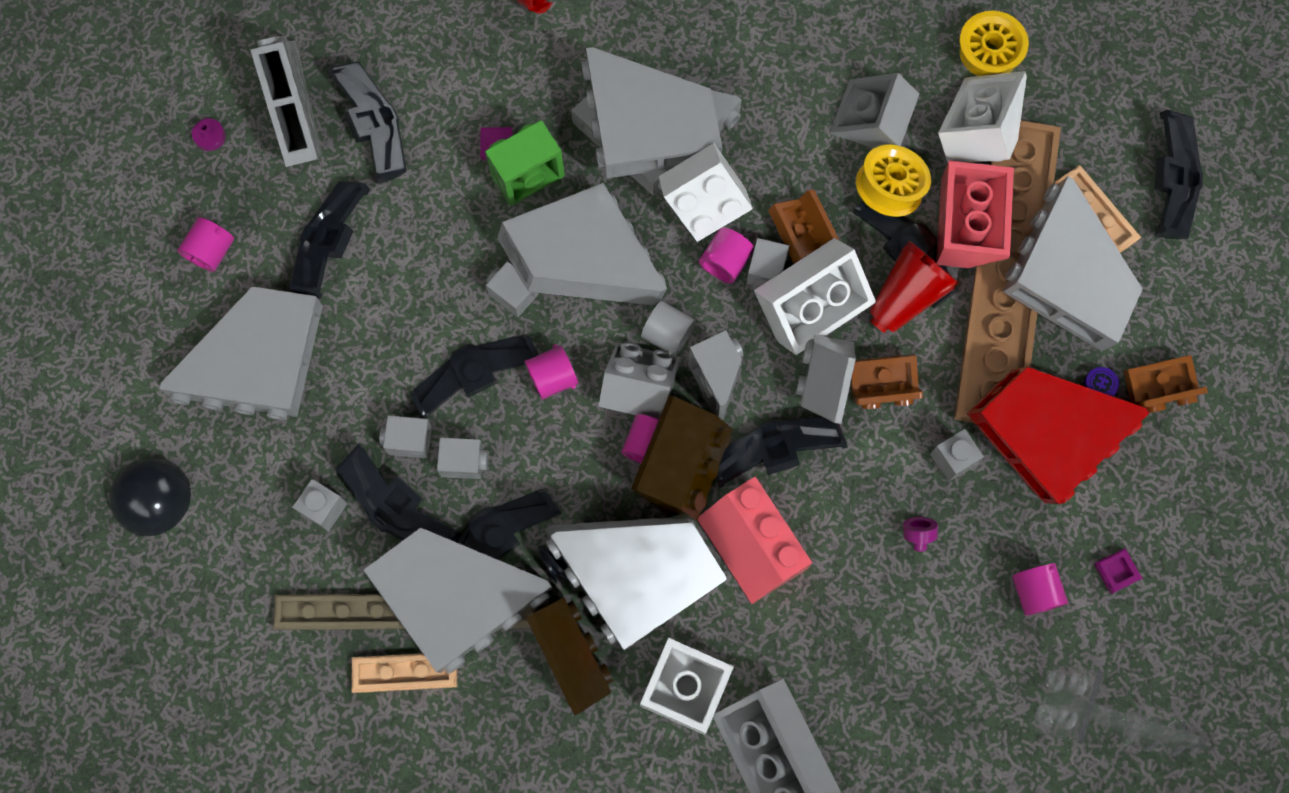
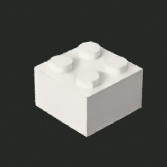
M715 143L659 176L664 198L697 242L753 209L746 188Z
M668 638L642 698L640 707L705 735L734 666Z

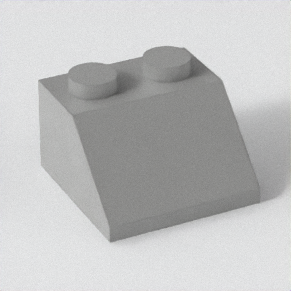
M899 73L851 79L848 82L830 133L871 148L887 144L901 146L919 93Z
M723 331L691 346L688 366L712 413L722 420L724 419L738 378L741 357L744 356L736 338L731 339L727 331Z
M814 335L813 344L806 343L803 363L808 364L806 376H799L796 395L801 396V407L834 423H842L856 360L854 342Z

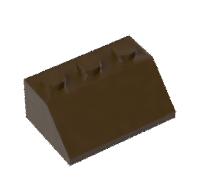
M668 396L631 489L667 514L698 521L700 513L706 505L707 495L712 482L718 474L719 464L724 451L730 443L733 429L717 415L674 396Z
M564 597L526 616L574 716L612 693L608 685L614 681L605 663L598 666L592 654L598 651L589 631L582 634L577 624V621L581 620L582 617L573 600L566 603Z

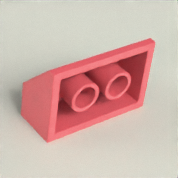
M949 160L941 178L936 263L938 265L972 268L1010 257L1014 168Z
M756 476L726 494L698 518L699 524L751 604L801 574L812 564V561Z

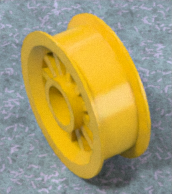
M984 11L972 16L964 24L960 33L961 60L965 67L976 76L1010 73L1023 61L1028 51L1029 41L1023 25L1013 16L1001 11ZM986 44L995 45L997 50L988 48Z
M887 144L875 147L867 154L864 165L856 175L855 183L858 194L870 208L883 215L901 217L911 214L919 207L922 197L930 189L931 174L926 163L916 153L899 145Z

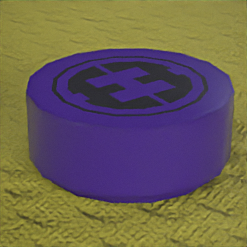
M1097 367L1085 376L1083 386L1113 396L1118 390L1119 381L1116 374L1109 368Z

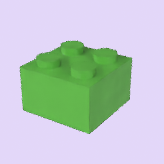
M542 120L535 124L523 126L514 136L506 140L501 139L494 142L485 151L491 177L510 207L565 177L562 151Z

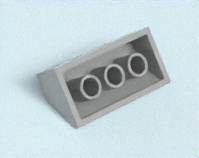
M784 679L758 690L713 715L715 723L750 793H841Z

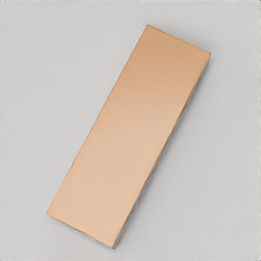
M1080 165L1055 181V184H1058L1068 176L1074 179L1120 253L1141 238Z
M423 653L352 657V693L458 687L457 669L450 674L446 670L442 673H437Z

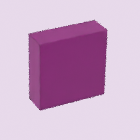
M1126 548L1094 563L1110 594L1143 579Z

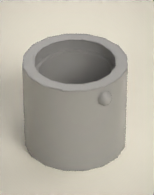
M660 301L650 314L643 328L641 338L676 357L691 335L696 319L664 301Z

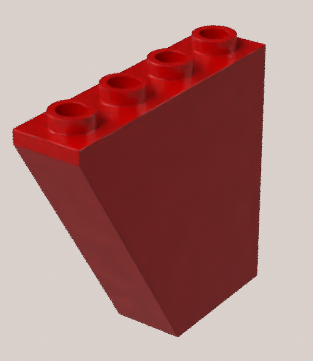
M1029 367L1012 369L967 415L1044 503L1063 504L1072 498L1075 494L1074 489L1082 481L1090 479L1097 472V466L1104 459L1113 456L1120 449L1119 443L1126 436L1133 435L1142 427L1141 421L1149 414V411L1139 405Z

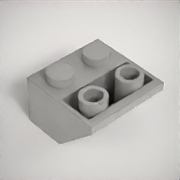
M617 342L604 372L598 407L659 419L668 396H671L680 357L668 354L664 350L653 351L640 348V346L634 343Z

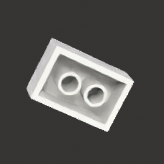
M835 238L754 290L775 338L782 346L795 355L805 350L806 343L813 344L814 335L826 336L876 303L855 249Z

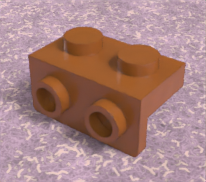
M814 189L807 190L799 199L776 203L768 210L784 244L789 245L788 253L794 264L834 238L839 240Z
M915 354L855 360L850 383L852 401L856 405H861L862 409L880 408L881 403L894 401V405L904 406L913 404L914 399L923 398V391L919 389L917 356Z
M1191 355L1123 370L1131 403L1146 408L1149 413L1165 410V403L1176 401L1177 406L1198 402L1197 395L1208 393L1207 386L1199 387Z

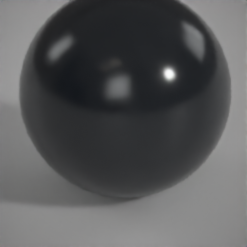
M143 458L130 463L116 476L110 489V508L116 521L128 532L139 536H156L171 530L182 520L190 504L191 488L187 476L176 464L162 458Z

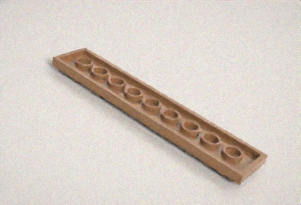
M1021 120L1018 141L1010 160L990 161L989 165L1014 168L1010 257L1005 260L975 267L955 405V420L974 423L967 413L1012 369L1031 367L1037 312L1005 294L1003 290L1008 282L1005 279L1006 273L1011 265L1018 261L1021 255L1018 252V248L1022 241L1031 234L1034 228L1030 225L1035 214L1040 209H1043L1046 203L1043 200V196L1050 185L1054 183L1061 127Z

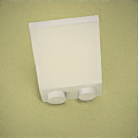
M1025 71L966 77L938 133L947 162L949 160L968 163L1010 160L1018 141L1027 78Z

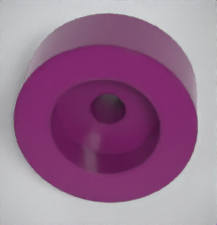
M207 118L195 124L192 130V138L200 149L214 151L224 144L226 133L217 120Z
M927 517L909 518L903 523V537L906 541L914 543L915 551H926L927 544L936 541L938 538V523Z

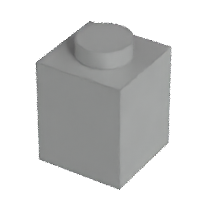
M757 238L746 284L752 285V288L755 290L783 272L789 245Z
M508 261L502 268H495L487 278L486 287L488 295L516 317H519L539 294L527 291L514 266Z
M388 416L387 425H382L380 430V445H383V449L388 455L428 459L432 425L428 419Z
M966 429L937 445L930 453L948 482L976 466L984 458Z
M440 438L437 464L439 475L447 478L481 479V472L488 469L489 452L488 450H483L481 440Z
M312 479L292 508L329 532L348 503L339 495Z

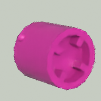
M197 217L177 252L189 262L210 272H215L235 238L219 225L207 219Z
M722 227L718 229L699 259V264L709 274L725 283L732 284L736 281L753 254L754 247L740 233Z
M554 344L552 349L524 361L541 400L570 387L575 389L578 384L575 372L562 345Z
M641 414L635 415L621 451L622 455L641 464L659 419Z
M1055 563L1035 567L1012 575L1025 616L1069 604Z

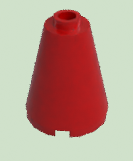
M909 241L903 247L876 297V303L869 310L873 315L870 322L883 333L888 329L895 332L955 289L959 282L926 253Z

